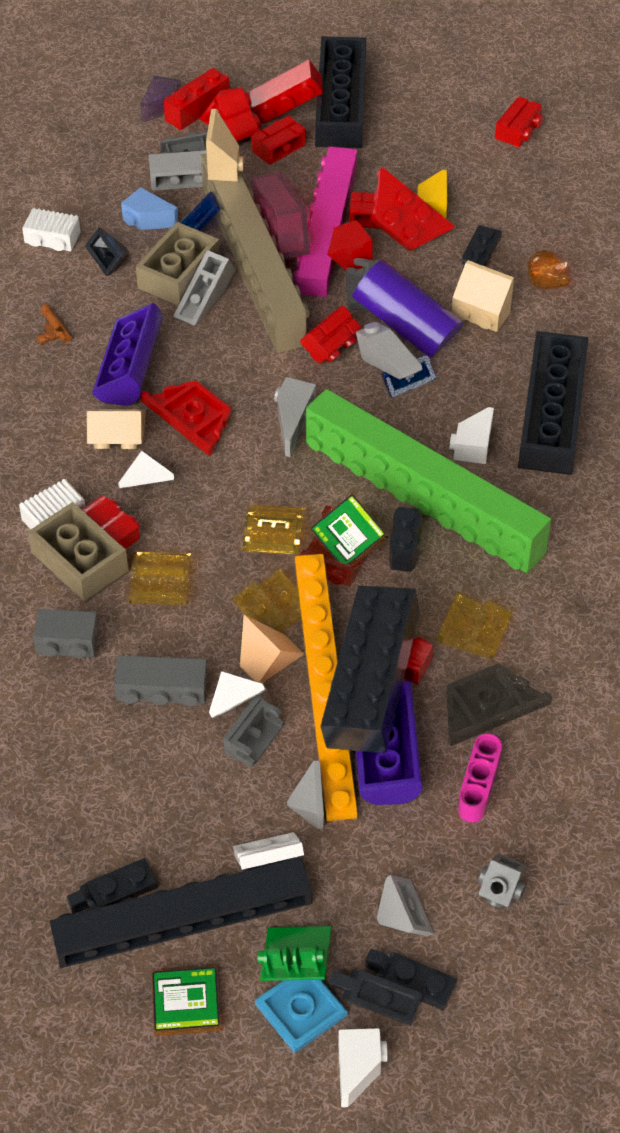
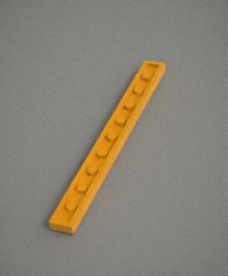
M323 554L295 556V569L326 821L357 819L349 750L326 748L320 727L337 666Z

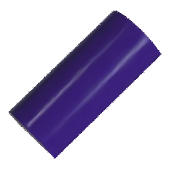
M384 260L377 262L365 274L352 295L355 300L430 358L439 352L463 326V322Z
M151 303L116 319L92 394L100 401L108 404L128 406L138 400L163 320L162 312L155 303Z
M411 680L403 681L387 752L356 751L360 794L364 800L375 805L404 804L415 799L422 791Z

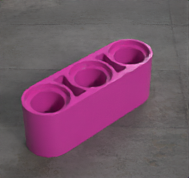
M482 734L477 737L459 796L458 813L467 822L480 821L486 813L500 764L502 750L500 739L493 734ZM469 802H474V803H476L477 805H470V804H468V803H469Z

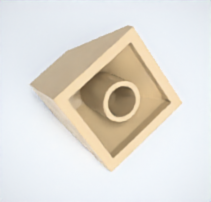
M211 109L206 138L208 180L238 181L239 171L244 170V156H240L239 145L218 111Z

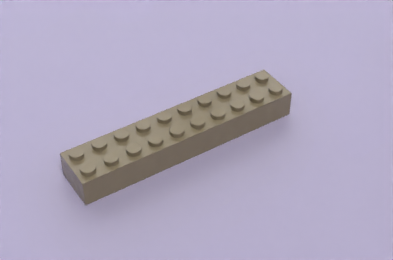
M207 153L201 154L204 195L276 353L303 347L300 339L309 333L306 318H309L308 306L301 301L300 290L297 285L294 286L291 270L285 268L284 256L282 252L277 251L275 237L269 234V226L267 220L262 219L259 204L254 203V195L252 189L247 188L245 174L239 171L238 181L208 180Z

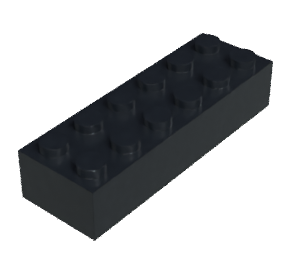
M321 36L319 73L322 77L323 93L317 96L315 147L362 148L366 37Z
M536 331L518 468L572 475L589 337Z
M358 585L320 725L326 748L379 753L387 752L420 614L416 589Z

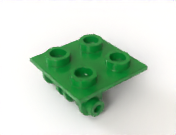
M332 927L268 928L265 948L258 951V963L262 964L260 981L325 980Z

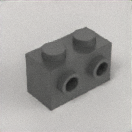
M38 609L33 634L36 654L45 656H73L75 658L94 657L99 632L97 612Z

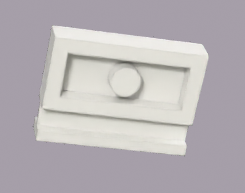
M294 832L233 846L235 858L241 869L304 855L302 842L299 841Z

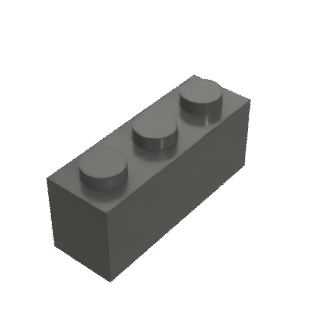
M118 655L114 680L116 700H121L128 704H133L137 701L152 702L156 705H164L167 702L181 703L185 706L205 704L208 677L207 659Z

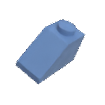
M141 187L121 203L122 216L125 223L129 226H135L140 230L171 228L178 222V207Z

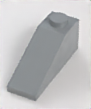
M209 250L206 251L173 315L174 318L196 327L225 292L236 271L228 258Z
M373 322L356 332L361 357L365 362L398 379L422 370L418 360L390 328L378 322Z
M288 377L285 378L282 387H277L274 401L278 405V417L285 456L291 457L306 424V407L316 399V384Z

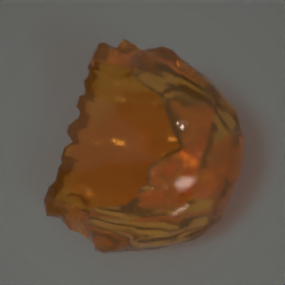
M547 250L537 251L530 257L528 275L531 283L537 288L551 289L569 285L570 279L566 261L557 259L554 253L547 252Z

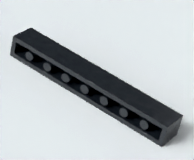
M301 857L289 858L263 867H251L243 872L232 875L221 874L212 880L200 883L190 882L183 887L172 890H158L152 895L140 898H126L120 903L109 906L98 905L92 907L89 911L77 914H63L57 919L49 921L61 969L310 905L311 887Z

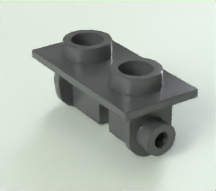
M194 132L178 138L174 136L168 137L161 141L160 153L205 151L207 132Z

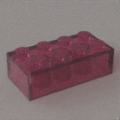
M280 171L253 176L255 204L258 203L260 206L262 219L267 220L270 236L275 237L277 251L282 252L284 259L310 254L309 245L313 244L312 233L307 226V221H310V211L308 206L303 204L302 198L297 196L295 188L290 186L289 180L285 179Z

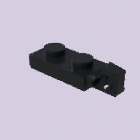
M478 225L462 256L461 264L465 266V263L469 260L486 267L501 238L502 231Z
M143 858L86 882V884L79 887L80 890L67 896V902L72 914H76L98 905L109 906L120 903L126 898L138 897L157 889L158 884L146 859Z
M370 949L365 959V967L378 972V977L422 993V1002L444 1011L457 984L456 978L398 953L395 954L389 951L386 955L383 952Z
M333 970L329 981L331 986L344 991L342 998L349 1001V1003L411 1027L423 994L363 970H352L350 976Z

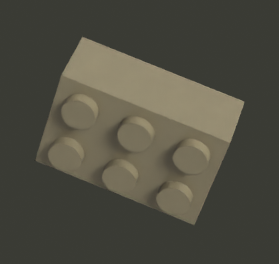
M176 222L136 265L138 289L179 305L206 251L209 250L220 255L219 239Z
M73 502L28 531L31 552L84 602L128 572L126 550Z

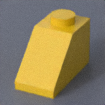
M441 170L419 184L417 195L444 218H446L447 170Z

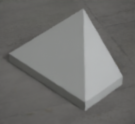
M320 760L312 762L287 801L288 807L317 829L324 828Z
M389 875L385 880L377 914L379 924L423 936L434 934L411 879Z

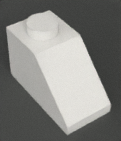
M488 407L458 423L457 434H451L449 450H454V460L486 464L494 408Z
M379 1029L339 1030L341 1107H349L380 1075L381 1062H387V1042L380 1041Z

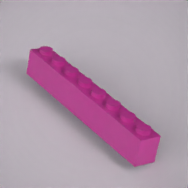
M329 147L327 156L322 157L321 170L323 172L319 171L317 186L319 187L314 189L313 201L315 203H311L309 211L311 220L307 219L305 234L307 236L302 237L301 251L303 253H298L297 267L299 270H294L293 284L299 287L301 295L327 297L335 263L327 253L333 228L344 224L357 168L356 149Z

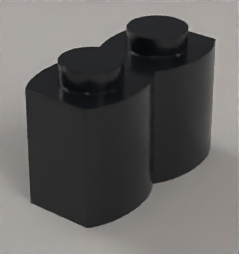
M398 507L394 512L389 549V565L391 570L412 572L416 566L421 514L417 508Z

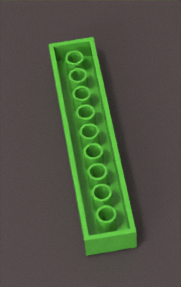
M328 389L306 407V443L313 450L325 453L333 462L345 465L355 475L363 476L372 481L377 488L389 491L400 502H407L416 507L422 515L431 516L439 521L444 528L453 529L461 534L466 541L480 545L488 554L500 557L513 569H520L528 573L546 554L551 518Z

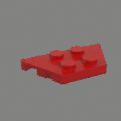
M384 167L378 170L376 176L379 177L378 187L374 194L375 207L372 212L371 221L406 250L411 251L455 227Z
M196 380L185 382L179 386L163 387L164 392L149 395L148 391L140 394L143 404L208 456L215 449L232 415L231 407Z

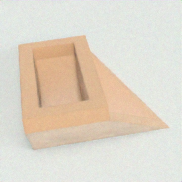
M244 615L240 668L253 681L263 683L304 655L285 634Z

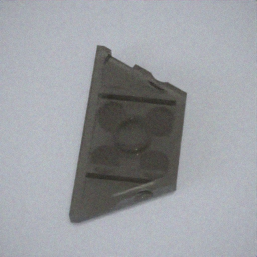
M499 663L447 684L448 743L450 746H453L550 705L552 696L546 691L542 694L529 686L530 682L512 674L511 670Z

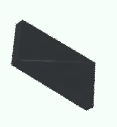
M98 227L85 245L106 276L113 273L129 252L124 245L100 227Z

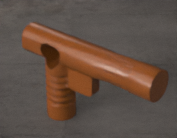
M48 304L43 305L41 312L49 323L44 325L46 332L37 335L39 344L42 345L61 338L63 343L72 340V336Z

